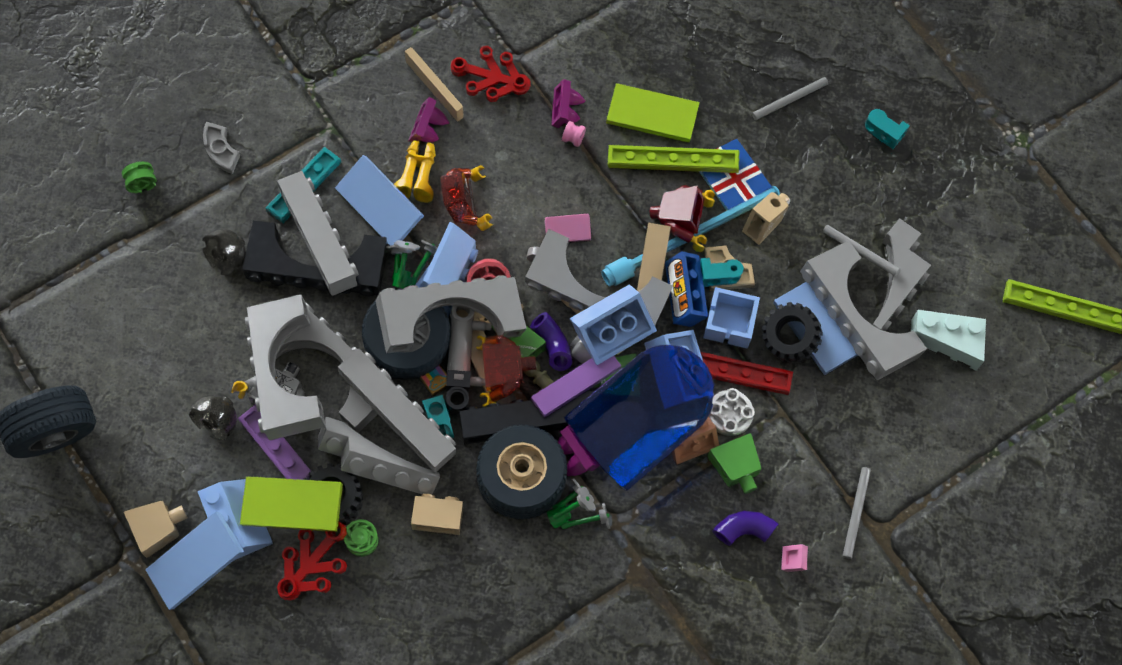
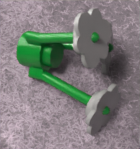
M401 240L394 242V245L386 246V249L391 251L392 255H395L392 286L404 289L408 286L416 285L417 278L431 253L435 255L438 249L435 247V244L421 240L427 252L413 277L411 276L412 272L405 270L407 254L419 250L420 246Z
M574 478L572 480L575 485L572 488L575 491L561 502L555 504L553 509L547 511L548 518L555 529L561 526L564 530L570 526L601 520V524L606 523L607 528L610 529V515L607 513L605 503H602L603 509L599 510V515L569 521L572 518L570 511L579 506L587 511L593 512L596 510L592 495L589 494L586 487L580 486ZM577 496L578 501L567 507L566 504Z

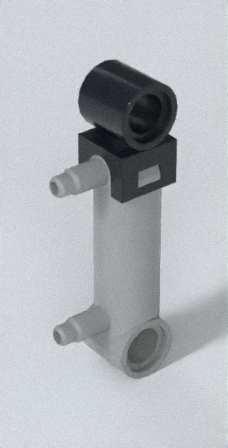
M454 305L450 314L451 335L445 391L448 392L445 398V405L450 413L460 414L459 411H464L467 408L470 386L488 385V379L471 377L473 330H491L492 324L473 321L474 310ZM458 310H465L468 316L462 318L456 312ZM459 396L462 398L463 403L454 405L451 402V398Z

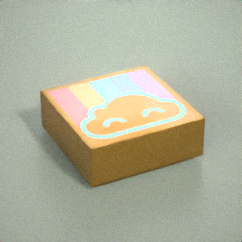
M440 365L430 373L420 377V380L432 396H435L446 387V373Z

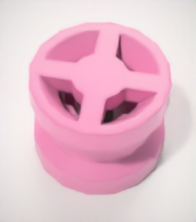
M569 121L565 127L562 141L566 143L572 142L574 146L579 147L586 127L582 125L578 127L574 122Z

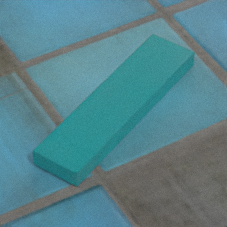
M323 147L301 171H303L306 179L310 177L316 190L342 162L338 156L326 147ZM281 193L266 207V211L281 223H284L291 216Z

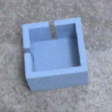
M715 287L703 338L723 343L724 339H727L730 345L748 348L752 338L760 297Z

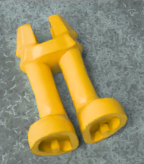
M414 140L407 150L408 154L405 157L406 166L402 177L394 185L407 198H410L415 168L420 167L413 195L416 200L428 203L432 201L434 195L428 179L431 166L434 164V157L436 156L433 143L427 142L425 155H418L419 141Z

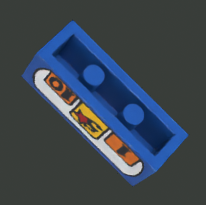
M681 251L665 262L668 284L673 285L669 294L673 324L692 327L708 317L699 255Z

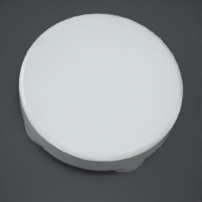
M734 388L717 393L710 400L707 408V415L716 426L717 432L725 436H736L745 432L749 428L755 413L750 400Z

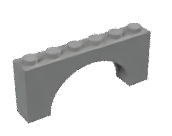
M548 229L525 276V283H528L527 286L538 292L543 290L549 293L548 296L554 300L561 301L562 299L567 301L570 307L579 311L585 310L605 299L606 297L588 291L576 281L569 270L566 260L569 238ZM652 276L649 283L639 293L655 326L673 285Z
M847 241L808 260L800 272L803 279L809 283L815 292L817 299L828 310L829 316L835 320L842 334L852 344L855 353L864 361L868 371L876 380H879L915 361L927 348L914 330L902 334L880 330L866 321L856 310L848 293L847 279L849 272L861 260V256L851 242Z
M502 275L492 280L477 278L465 283L458 280L447 285L432 283L427 287L420 288L413 285L403 290L387 288L382 290L376 299L386 353L409 351L414 343L413 331L416 321L428 311L442 306H462L480 313L492 324L500 339L521 337L527 329L515 277L507 278V276Z
M302 295L247 307L248 317H245V324L247 330L250 331V337H247L248 346L253 351L250 363L256 374V377H253V385L255 390L258 391V398H255L258 412H261V418L258 419L260 432L265 433L269 440H274L326 427L323 406L317 395L310 397L293 395L282 389L277 384L275 378V361L281 346L294 332L310 325L307 305Z
M306 303L310 325L290 335L281 346L276 359L294 349L312 348L324 351L340 363H343L358 349L354 346L350 348L346 344L347 340L339 332L334 333L330 329V324L322 317L317 318L313 314L314 310ZM350 386L348 398L339 411V415L343 422L348 423V426L359 433L377 413Z

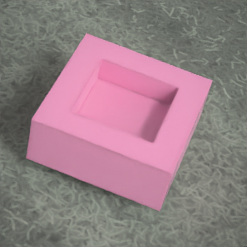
M803 544L783 546L781 570L786 572L807 570L808 546Z

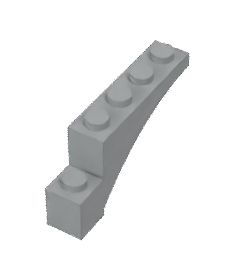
M900 218L882 242L886 245L888 262L901 269L896 277L889 273L885 301L877 319L873 323V326L883 331H887L892 324L889 321L893 315L898 317L905 306L902 303L905 299L910 301L917 292L915 289L918 283L923 285L930 275L927 271L931 264L914 253L920 245L918 239L921 233Z
M329 417L325 418L326 427L321 428L318 435V450L341 456V471L419 494H433L440 478L439 472L434 473L430 469L406 461L382 449L348 426V423Z

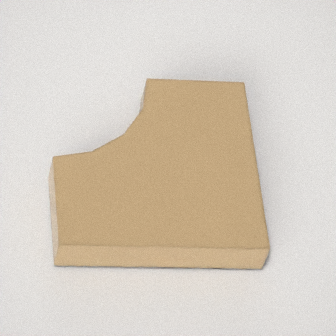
M727 246L704 247V257L710 258L711 263H726L728 260L734 259L729 253ZM742 263L744 270L739 282L736 284L709 286L710 291H714L715 287L726 290L753 288L755 281L752 264Z

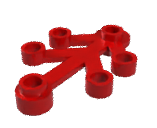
M483 46L480 49V57L482 60H485L490 70L468 64L461 57H457L451 62V72L457 77L469 73L486 78L479 82L469 81L466 84V93L470 96H475L479 91L488 88L486 91L487 100L496 102L500 97L511 92L523 95L530 89V79L524 74H519L513 64V56L510 52H503L500 55V63L506 66L510 76L502 74L493 58V50L490 46ZM486 51H487V52H489L490 54L484 55L483 52H486ZM506 57H507V58H509L510 60L504 61L503 58H506ZM498 83L506 84L499 89L491 87ZM470 87H475L476 89H475V90H470L469 88H470ZM490 93H495L496 95H495V96H490L489 94H490Z
M338 521V528L341 529L338 536L333 531H325V539L312 554L310 543L314 540V532L312 530L299 531L300 568L296 573L294 571V562L299 557L298 550L293 547H286L283 550L284 578L279 581L277 586L278 594L282 599L291 601L296 599L301 592L317 590L318 592L326 593L330 590L331 582L324 577H319L316 581L302 582L308 574L332 571L342 574L346 571L347 564L340 558L318 563L336 541L338 542L345 538L347 528L343 523ZM306 532H308L309 537L306 540H304L303 536ZM293 551V556L289 559L288 553ZM341 562V568L336 570V564ZM325 581V587L320 589L321 582ZM290 585H293V589H292V591L289 593V592H288V587H289Z

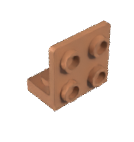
M698 401L656 416L657 423L670 441L673 459L676 464L705 454L710 449L719 446L716 426Z

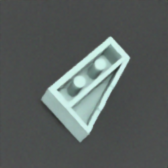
M917 310L911 319V331H915L926 348L936 353L939 351L948 355L950 359L956 362L959 360L970 365V368L976 371L984 362L986 319Z

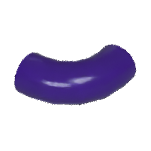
M543 312L532 321L530 328L545 340L550 366L555 370L564 371L572 364L570 345L554 319L547 312Z
M741 511L728 515L715 526L712 532L721 542L729 546L738 537L745 534L754 535L765 543L779 523L760 512Z

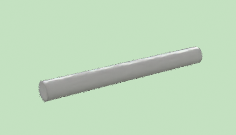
M823 77L753 112L752 117L754 120H758L828 85V80L826 77Z
M826 225L823 229V233L841 244L850 241L859 255L895 277L900 273V268L831 226Z
M862 467L844 546L843 557L847 559H852L871 472V469L867 467Z

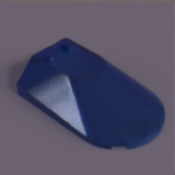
M674 345L651 347L634 357L570 411L564 419L576 438L601 468L623 490L627 491L698 430L707 420L713 407V379L706 364L692 351Z

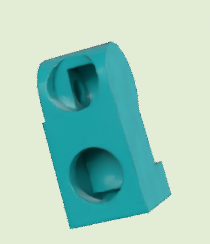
M880 109L872 110L865 122L866 130L892 149L905 136L910 126L904 121L900 125L897 124Z
M701 258L700 260L704 287L736 284L739 282L744 270L742 263L735 259L728 260L726 263H711L710 258Z
M443 395L423 400L422 406L427 419L432 418L440 427L438 430L444 436L447 434L454 438L451 420Z

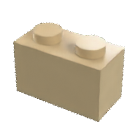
M431 494L415 496L411 521L412 530L460 535L464 508L463 501L450 496L445 497V499H438Z

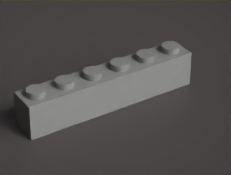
M303 171L277 180L280 193L331 295H336L357 286L356 276L359 274L354 263H349L348 258L350 257L345 245L340 246L338 242L341 241L336 228H331V218L327 211L323 212L321 208L323 203L319 194L314 195L313 190L315 188L310 177L306 179Z
M360 349L356 350L338 366L339 374L436 473L456 455L455 441L446 434L444 436L438 430L440 427L432 418L427 419L422 414L424 412L422 407L416 401L412 403L406 397L408 395L407 392L400 385L395 386L390 381L392 378L389 373L383 368L380 370L374 364L376 361L368 352L363 353Z

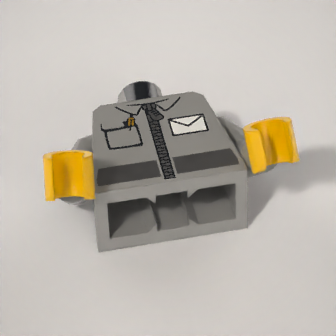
M288 362L283 372L275 369L277 384L282 389L293 395L305 397L300 381L295 379L300 371L297 365ZM253 377L244 382H234L231 393L239 391V399H243L245 394L248 393L247 396L250 403L255 405L258 391L254 388Z

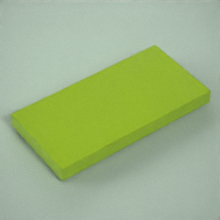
M616 83L606 123L690 143L700 102Z
M246 477L240 525L337 532L343 484L332 481Z

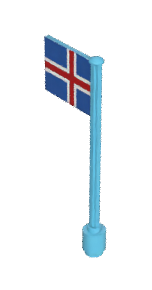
M738 139L717 149L739 150V173L699 171L726 209V212L700 224L698 233L694 234L695 237L753 209L771 192L778 196L780 195L779 189L776 186L770 185ZM678 237L669 240L666 253L687 242ZM643 254L632 260L622 257L606 265L605 269L601 271L605 283L609 287L612 285L617 286L634 277V271L641 266Z

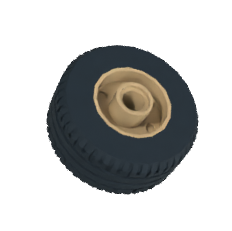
M513 425L512 427L509 426L499 430L484 443L485 445L482 447L477 461V482L483 499L494 511H498L499 514L509 518L530 519L531 517L535 518L542 513H546L547 510L549 511L559 501L566 484L567 461L563 449H561L560 444L552 435L550 436L548 432L540 430L538 427Z

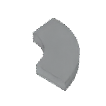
M206 122L203 130V142L210 159L222 170L233 174L240 158L239 151L231 148L227 143L228 130L226 127Z

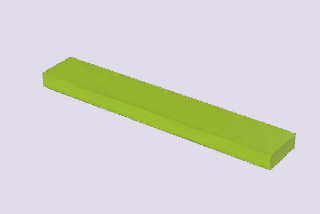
M609 145L608 168L739 173V150Z
M1010 279L1006 282L1002 302L1122 334L1121 309Z

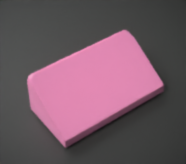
M589 214L545 218L546 233L550 229L568 237L569 242L591 240Z

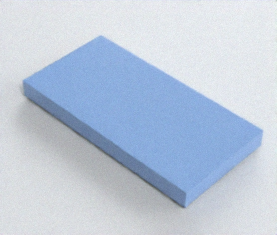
M362 155L335 187L381 237H387V242L390 246L394 245V242L397 240L402 241L424 217L367 156Z
M805 282L774 300L773 303L777 309V306L780 304L786 306L788 302H792L793 305L800 303L803 307H808L815 314L821 324L823 336H821V345L817 346L818 351L816 353L813 352L810 356L824 375L858 356L847 337L842 334L835 320L829 316L828 310L823 303L817 299L809 283ZM798 321L788 322V325L801 341L805 335V326Z
M214 512L145 570L166 606L171 610L175 609L234 561L244 550L221 513Z

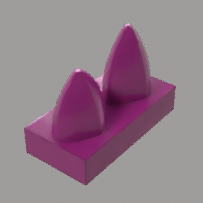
M563 79L554 88L551 123L553 127L560 128L564 123L567 124L569 121L575 123L580 120L579 115L569 105H579L586 100L571 88V81Z
M428 97L421 105L408 140L412 143L414 140L435 142L439 139L435 130L428 123L445 125L449 124V121L445 114L435 107L437 100Z
M567 426L560 431L562 436L559 438L558 444H560L564 454L575 453L567 463V476L580 475L587 470L594 471L600 466L575 428Z

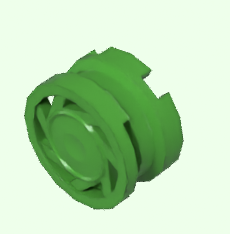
M135 162L122 170L121 174L123 179H125V187L130 193H142L143 189L149 191L156 186L155 182L157 180L153 174L154 170L148 162Z
M359 519L347 525V534L344 542L352 554L364 557L375 551L379 538L376 528L371 522Z

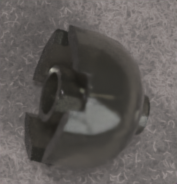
M218 229L202 238V241L205 242V247L202 250L206 260L212 268L217 266L222 270V275L228 276L243 265L246 249L245 241L241 236L229 229Z
M206 395L200 398L190 409L189 417L200 430L204 426L212 432L210 437L216 440L225 441L236 427V410L233 407V402L226 396Z

